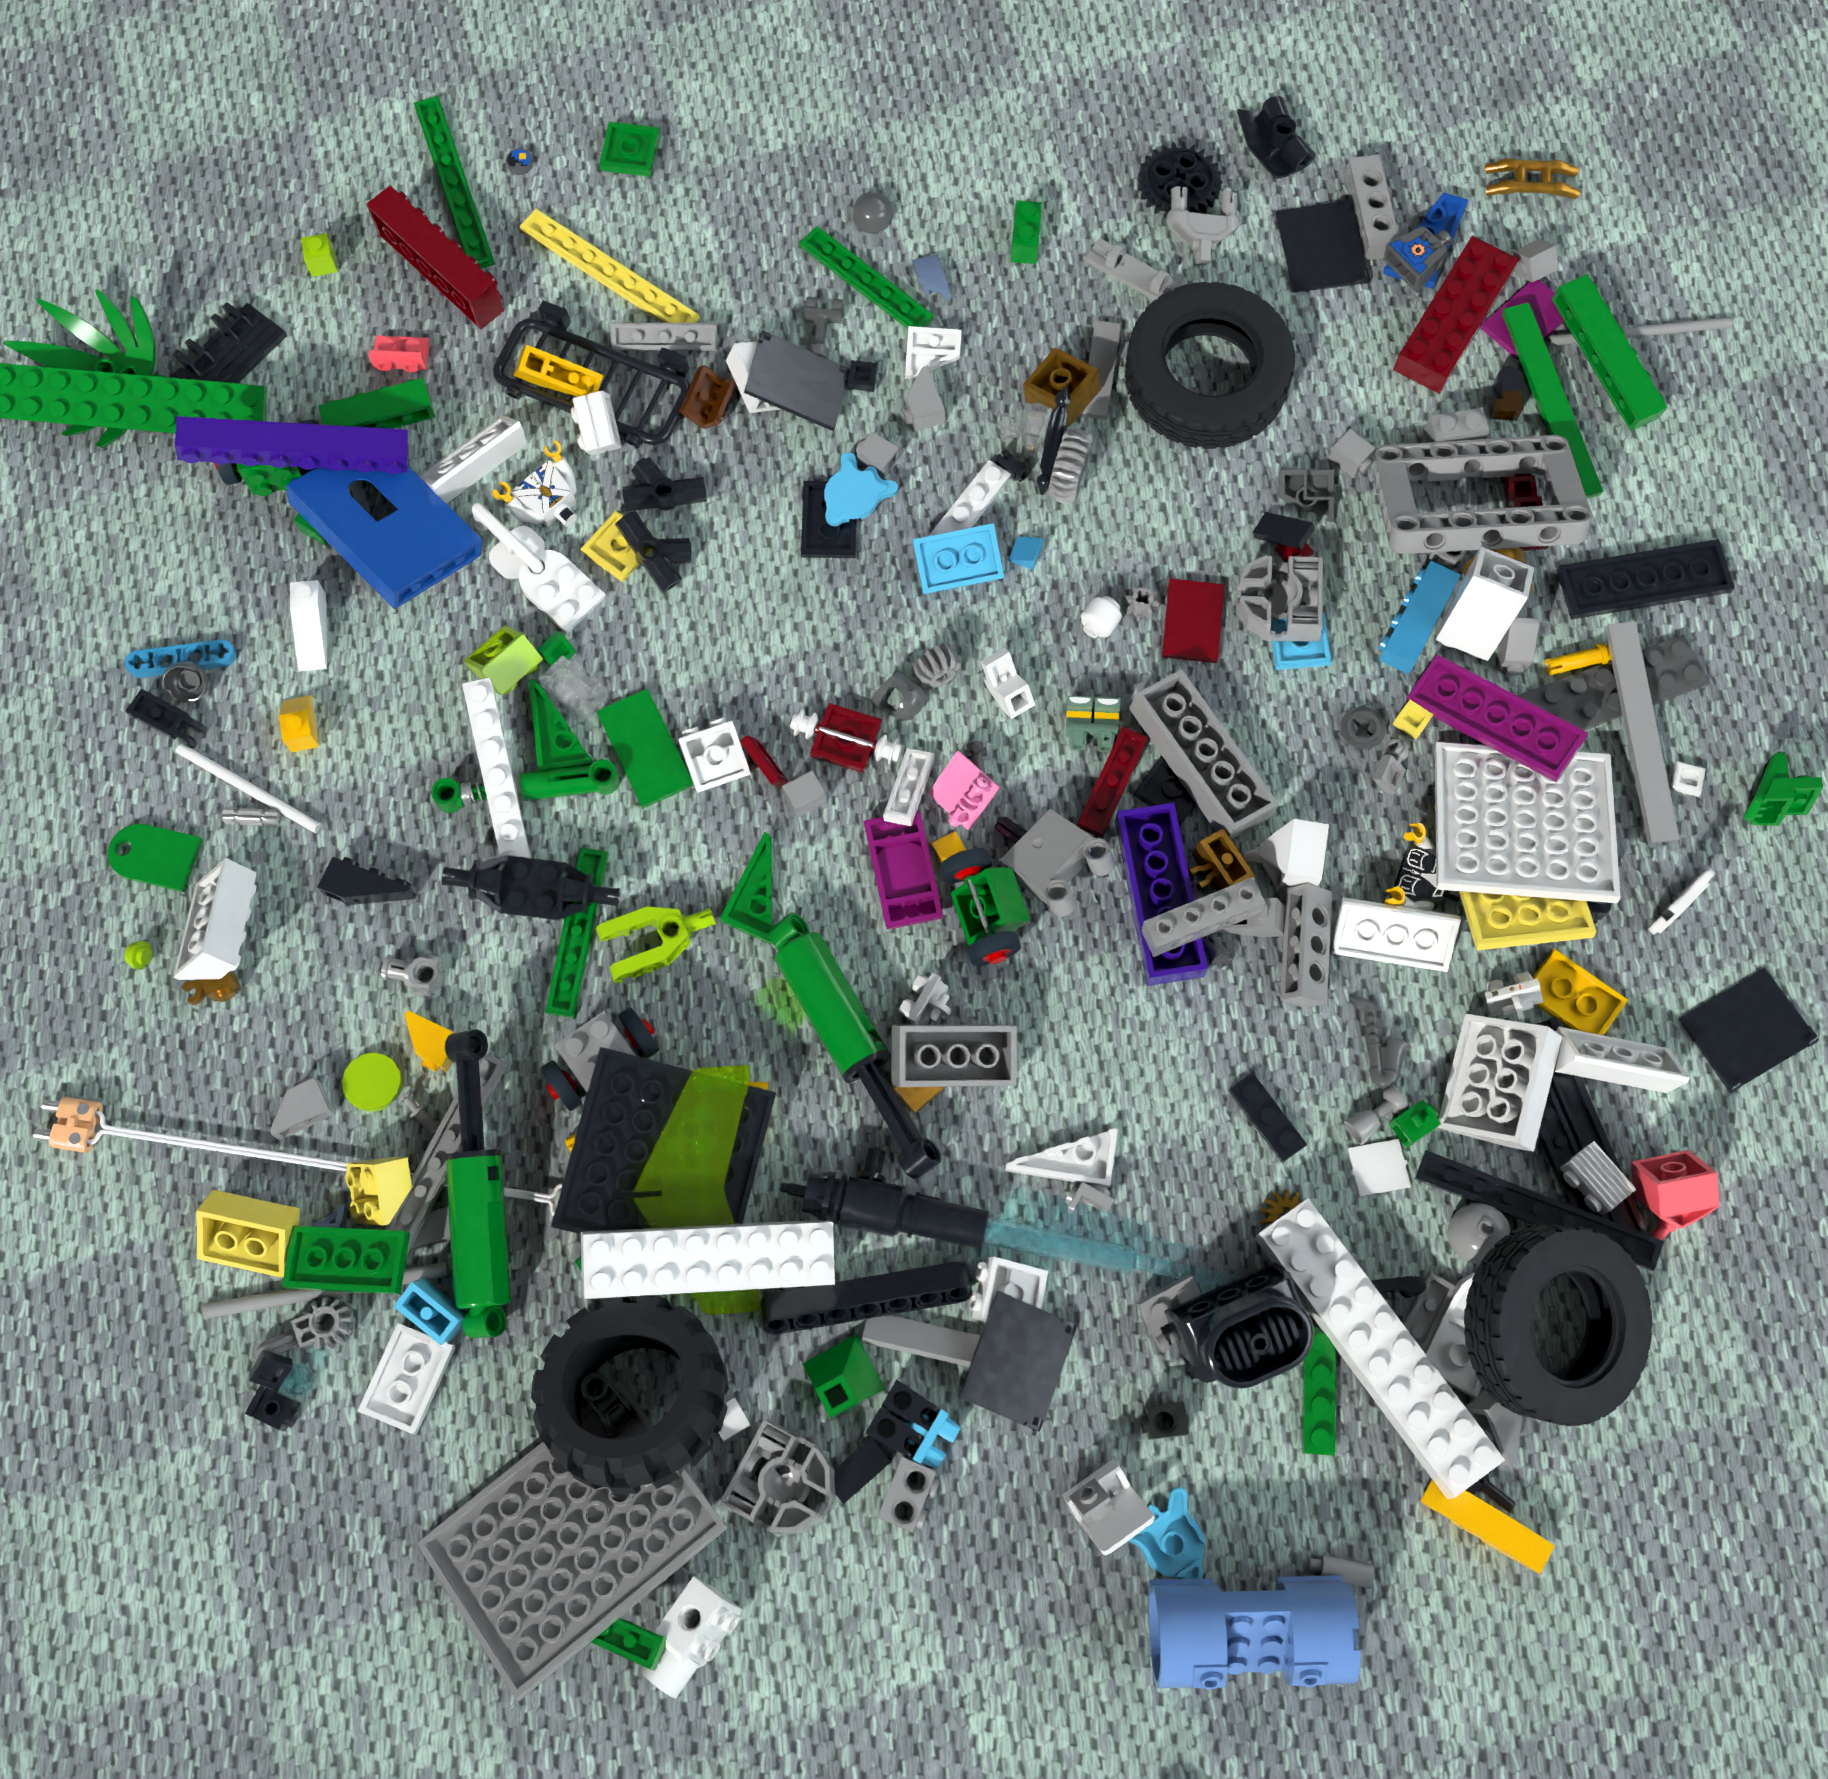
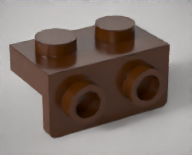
M702 365L698 367L679 412L703 429L719 425L725 416L724 410L727 403L734 396L733 389L736 385L734 378L724 380L707 366Z

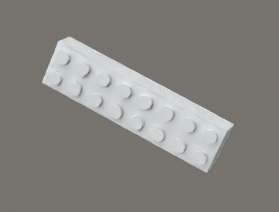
M829 1220L581 1232L582 1296L584 1299L835 1285L833 1222Z

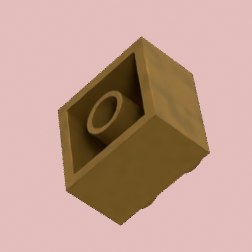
M1054 347L1023 383L1026 405L1051 417L1052 411L1057 406L1055 404V396L1062 390L1063 386H1067L1071 403L1066 407L1068 415L1066 426L1070 427L1101 390L1099 371L1097 368Z

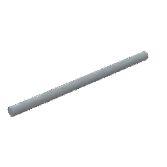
M1732 317L1625 327L1623 330L1626 338L1731 328L1733 319ZM1572 333L1547 336L1549 346L1577 343Z

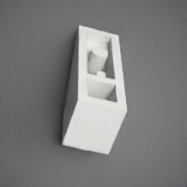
M318 580L291 582L290 612L298 671L327 669L326 593Z

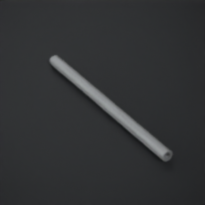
M448 1262L406 1268L402 1285L422 1278L432 1280L449 1277ZM285 1289L204 1303L202 1305L203 1317L208 1319L356 1292Z

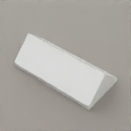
M502 415L419 477L447 504L528 444L522 425L519 421Z
M1558 1027L1556 1030L1562 1036L1555 1064V1072L1668 1093L1689 1081L1690 1077L1669 1048Z

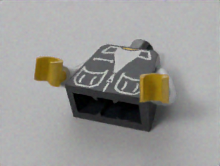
M1421 823L1409 824L1413 832H1405L1404 839L1413 841L1414 845L1410 844L1405 851L1394 887L1386 889V892H1389L1391 896L1389 899H1385L1384 903L1431 911L1432 909L1436 910L1443 897L1458 902L1461 898L1459 891L1437 889L1436 847L1427 838L1424 825Z

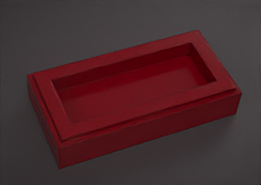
M746 735L740 740L771 785L782 788L783 785L789 783L786 776L758 739Z

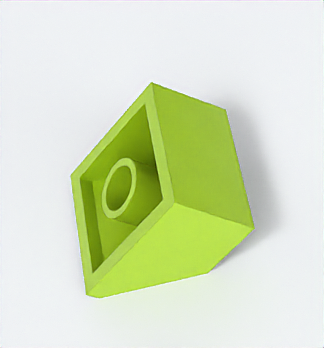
M504 625L463 661L480 679L491 678L494 691L502 696L515 689L517 682L523 676L532 674L538 668V663L543 658L524 634Z

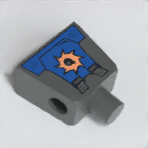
M1421 226L1388 242L1383 260L1415 292H1418L1444 266L1448 253L1446 247L1451 244L1452 240L1449 233L1445 230L1440 231L1434 236L1426 227Z

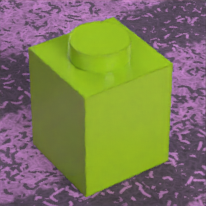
M327 233L301 237L304 261L312 277L338 272L335 250Z

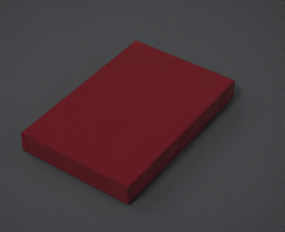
M1169 578L1161 657L1217 663L1224 584Z

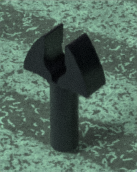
M1488 1474L1479 1479L1481 1483L1476 1482L1466 1489L1472 1495H1475L1477 1491H1482L1507 1512H1511L1515 1508V1501L1493 1485Z

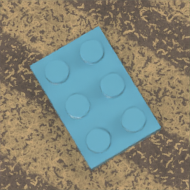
M994 523L912 540L923 595L1004 578Z

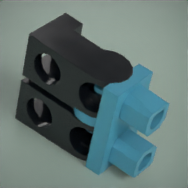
M896 1379L882 1406L907 1422L904 1423L879 1408L865 1434L918 1464L922 1462L938 1469L946 1454L932 1446V1443L937 1435L953 1443L961 1428L948 1418L949 1413Z

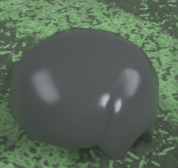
M867 192L859 196L853 211V220L857 228L865 233L874 234L885 230L889 226L892 217L893 207L889 199L876 192Z
M184 660L173 663L164 672L161 686L163 690L165 689L170 694L173 700L190 703L200 700L207 692L208 677L198 664Z

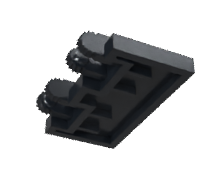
M226 302L222 307L225 313L235 321L229 324L217 314L211 316V320L228 336L226 337L220 331H217L203 345V348L189 338L185 341V344L197 357L191 360L178 349L173 355L191 372L188 373L180 367L173 375L179 379L239 384L288 335L282 328L248 302L240 311Z

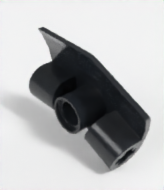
M1270 97L1263 103L1261 111L1237 109L1248 149L1274 179H1281L1295 174L1306 168L1314 160L1315 152L1302 137L1295 133L1296 123L1290 118L1283 97Z

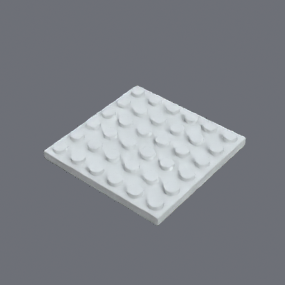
M1436 742L1437 889L1618 903L1620 899V882L1610 754L1577 752L1556 783L1487 745Z

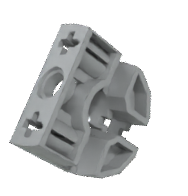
M1263 556L1250 562L1240 576L1236 591V614L1246 629L1266 641L1320 642L1323 611V557L1289 556L1288 563L1282 562V565H1276V562H1272V556ZM1272 573L1287 574L1286 581L1282 580L1281 583H1276V580H1271ZM1303 589L1310 590L1309 606H1300ZM1271 590L1272 596L1267 600L1264 594ZM1271 618H1286V631H1281V634H1275V631H1270Z
M765 1419L721 1499V1504L775 1535L802 1534L825 1518L835 1498L834 1469L820 1447L773 1421ZM769 1436L779 1441L780 1443L786 1445V1447L783 1448L782 1446L767 1439V1437ZM800 1443L811 1448L803 1465L792 1460ZM762 1457L770 1461L760 1471L757 1484L750 1479L756 1474ZM789 1465L790 1473H784L783 1475L778 1473L777 1469ZM811 1487L827 1496L825 1504L819 1513L802 1505ZM737 1493L756 1503L755 1506L737 1497ZM798 1498V1501L792 1500L787 1503L788 1499ZM768 1504L774 1505L779 1509L771 1526L760 1521Z

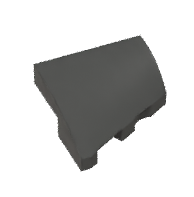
M1288 469L1278 471L1280 499L1307 512L1327 516L1326 521L1334 522V470Z

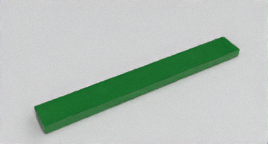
M435 96L414 102L464 254L473 256L481 269L496 265L439 97Z
M1525 303L1505 308L1501 314L1548 434L1561 436L1569 442L1586 498L1601 495L1603 493L1602 486L1530 304Z

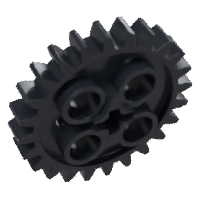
M1172 142L1171 149H1168L1164 144L1161 147V152L1153 149L1152 157L1146 155L1145 163H1141L1140 172L1138 173L1137 182H1139L1138 191H1141V200L1147 199V208L1154 205L1155 214L1161 210L1164 211L1163 218H1166L1171 210V188L1181 186V192L1182 187H1186L1188 189L1187 210L1193 213L1201 211L1206 214L1208 206L1213 207L1215 199L1219 198L1222 185V172L1218 171V163H1212V155L1204 157L1205 149L1196 152L1195 144L1190 149H1186L1185 142L1182 143L1181 148H1177L1176 144Z

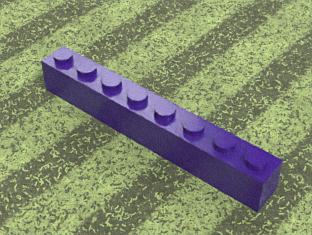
M176 416L175 450L177 460L188 463L199 461L213 462L219 465L236 463L246 466L272 465L276 468L291 466L303 469L328 468L333 471L346 469L358 470L360 472L383 471L390 474H398L400 472L407 473L408 430Z

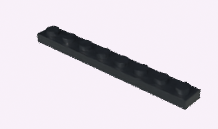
M1427 1150L1424 1151L1414 1179L1471 1202L1492 1206L1505 1215L1531 1225L1548 1223L1596 1230L1607 1235L1622 1246L1636 1265L1654 1271L1664 1244V1241Z

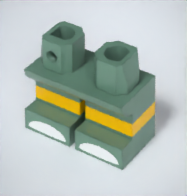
M1067 696L1066 737H1069L1070 749L1076 751L1086 750V738H1097V750L1100 752H1111L1119 730L1121 698L1095 697L1093 723H1091L1093 697Z

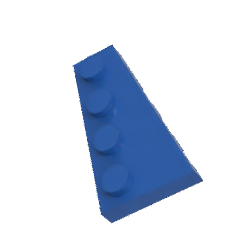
M1443 192L1425 215L1422 223L1415 229L1421 226L1426 227L1434 236L1440 231L1445 230L1449 233L1453 242L1466 210L1468 199ZM1449 244V245L1446 247L1447 250H1448V252H1449V249H1450V247H1451V244ZM1388 264L1384 267L1383 274L1403 280ZM1441 269L1424 285L1425 287L1434 289Z

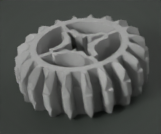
M1071 428L1065 432L1054 463L1048 489L1049 497L1057 502L1071 504L1076 500L1092 448L1091 434L1085 433L1083 430Z

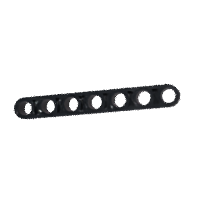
M959 1261L839 1281L835 1282V1285L810 1286L767 1294L760 1300L762 1326L764 1332L772 1335L961 1303L972 1297L973 1290L967 1264Z

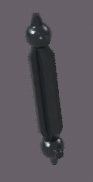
M1063 386L1062 390L1055 396V404L1057 406L1051 413L1040 463L1042 474L1037 478L1040 495H1044L1046 490L1049 489L1052 470L1064 434L1068 416L1066 407L1071 403L1067 386Z

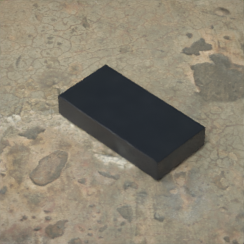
M1265 512L1252 533L1259 540L1302 550L1315 528L1312 522Z
M872 1438L867 1440L834 1470L835 1494L843 1504L891 1463L890 1459Z

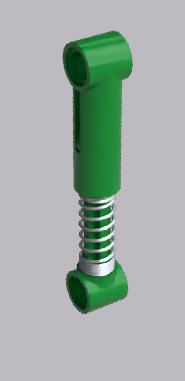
M600 759L591 765L520 773L519 777L514 778L518 799L522 798L523 801L589 793L608 795L617 790L620 785V778L615 765L611 761ZM602 774L611 775L606 781L598 780ZM442 778L436 781L431 789L433 800L441 811L445 813H454L465 807L466 804H477L479 801L485 803L487 800L484 783L479 784L478 781L476 784L471 785L470 782L463 784L451 778ZM454 792L452 798L442 800L446 793Z

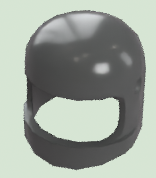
M897 671L878 688L872 697V702L880 708L887 707L894 711L895 718L901 721H909L922 710L926 695L917 683L901 671ZM890 688L897 689L904 696L897 710L883 699Z

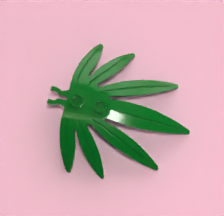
M95 290L115 334L126 350L125 354L106 335L85 320L52 303L37 299V303L60 324L86 344L108 356L109 360L57 345L27 341H4V345L16 352L52 368L166 377L153 374L156 357L154 335L143 306L134 296H131V307L136 338L127 320L116 305L102 291ZM72 425L63 431L62 435L73 436L90 431L96 427ZM107 428L96 444V447L104 448L124 435L127 430Z

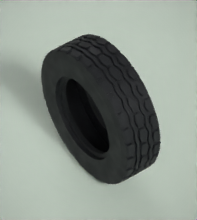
M1197 282L1177 287L1172 291L1169 290L1145 308V312L1143 311L1135 322L1130 336L1125 363V384L1134 409L1138 410V415L1146 424L1149 423L1151 425L1150 428L1160 435H1165L1171 441L1184 443L1183 445L1216 449V447L1235 446V443L1239 442L1241 444L1252 439L1253 435L1257 436L1267 428V424L1270 425L1277 417L1285 402L1295 367V349L1290 331L1285 326L1286 323L1279 313H1276L1275 309L1265 300L1263 301L1260 296L1232 284ZM1202 335L1215 336L1233 343L1245 354L1251 366L1252 377L1244 386L1234 392L1218 396L1202 395L1185 388L1173 377L1167 366L1166 356L1175 345L1185 339Z
M1539 1223L1527 1225L1510 1232V1235H1506L1494 1245L1495 1247L1491 1248L1482 1259V1263L1478 1266L1472 1278L1466 1298L1464 1334L1472 1367L1476 1371L1475 1374L1482 1386L1487 1389L1486 1391L1496 1402L1518 1415L1562 1426H1582L1583 1424L1587 1425L1598 1421L1601 1417L1604 1418L1616 1410V1407L1620 1406L1628 1398L1630 1392L1634 1390L1641 1378V1373L1644 1371L1649 1356L1648 1353L1652 1339L1651 1327H1653L1652 1311L1648 1289H1646L1641 1272L1622 1246L1607 1235L1596 1230ZM1565 1273L1574 1281L1583 1297L1586 1309V1330L1580 1349L1573 1360L1563 1369L1550 1374L1538 1360L1532 1345L1530 1333L1531 1315L1535 1301L1544 1286L1554 1277Z

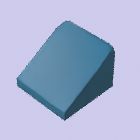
M1018 536L1008 561L1034 570L1043 549L1044 539Z

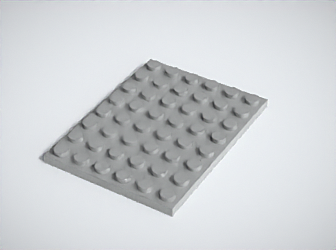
M620 1380L614 1386L627 1398L638 1414L635 1417L631 1415L617 1428L618 1432L615 1435L602 1423L590 1404L581 1411L583 1429L590 1434L602 1438H629L639 1435L654 1426ZM542 1442L416 1543L516 1700L520 1701L728 1528L684 1466L676 1471L679 1479L658 1489L650 1483L642 1485L641 1491L637 1494H613L608 1487L603 1486L593 1489L574 1479L569 1471L559 1465L550 1454L545 1443Z

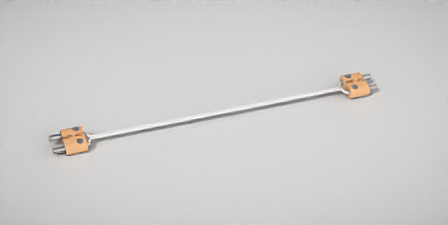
M63 1097L60 1102L43 1100L41 1108L43 1110L55 1111V1116L58 1117L57 1124L53 1123L51 1131L35 1129L33 1133L34 1139L49 1141L51 1148L89 1153L93 1144L100 1139L102 1134H110L347 1171L346 1162L109 1126L105 1124L101 1102ZM100 1122V1125L103 1128V1130H100L96 1134L94 1132L95 1126H99ZM562 1184L557 1185L552 1194L504 1187V1196L549 1203L550 1212L554 1216L555 1204L550 1198L557 1195Z

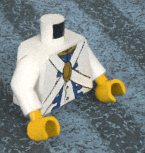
M553 440L557 448L556 453H550L546 445L543 448L546 456L553 458V463L550 460L545 462L513 490L510 489L506 482H499V486L504 489L505 493L500 495L497 490L493 489L492 496L496 500H504L505 506L520 521L532 524L542 523L549 527L559 519L566 527H569L577 520V515L571 510L576 504L574 497L577 492L575 476L565 457H561L559 454L561 452L560 443Z

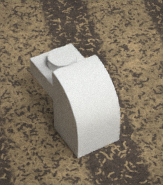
M1003 648L980 661L986 675L983 679L988 690L1001 709L1011 719L1035 706L1029 685L1017 674L1008 650Z

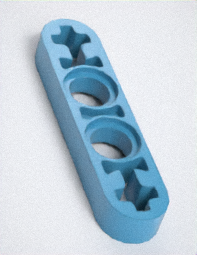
M213 640L136 650L127 655L124 664L132 676L144 678L163 675L170 666L162 667L160 662L167 655L174 656L173 663L184 660L188 661L190 654L193 652H201L202 658L196 664L202 667L203 670L230 666L234 663L237 653L230 642L226 640ZM225 648L229 653H225L224 658L220 659L217 654L221 653V649ZM207 650H209L212 655L208 656ZM138 659L144 662L140 664V669L134 667L138 663Z

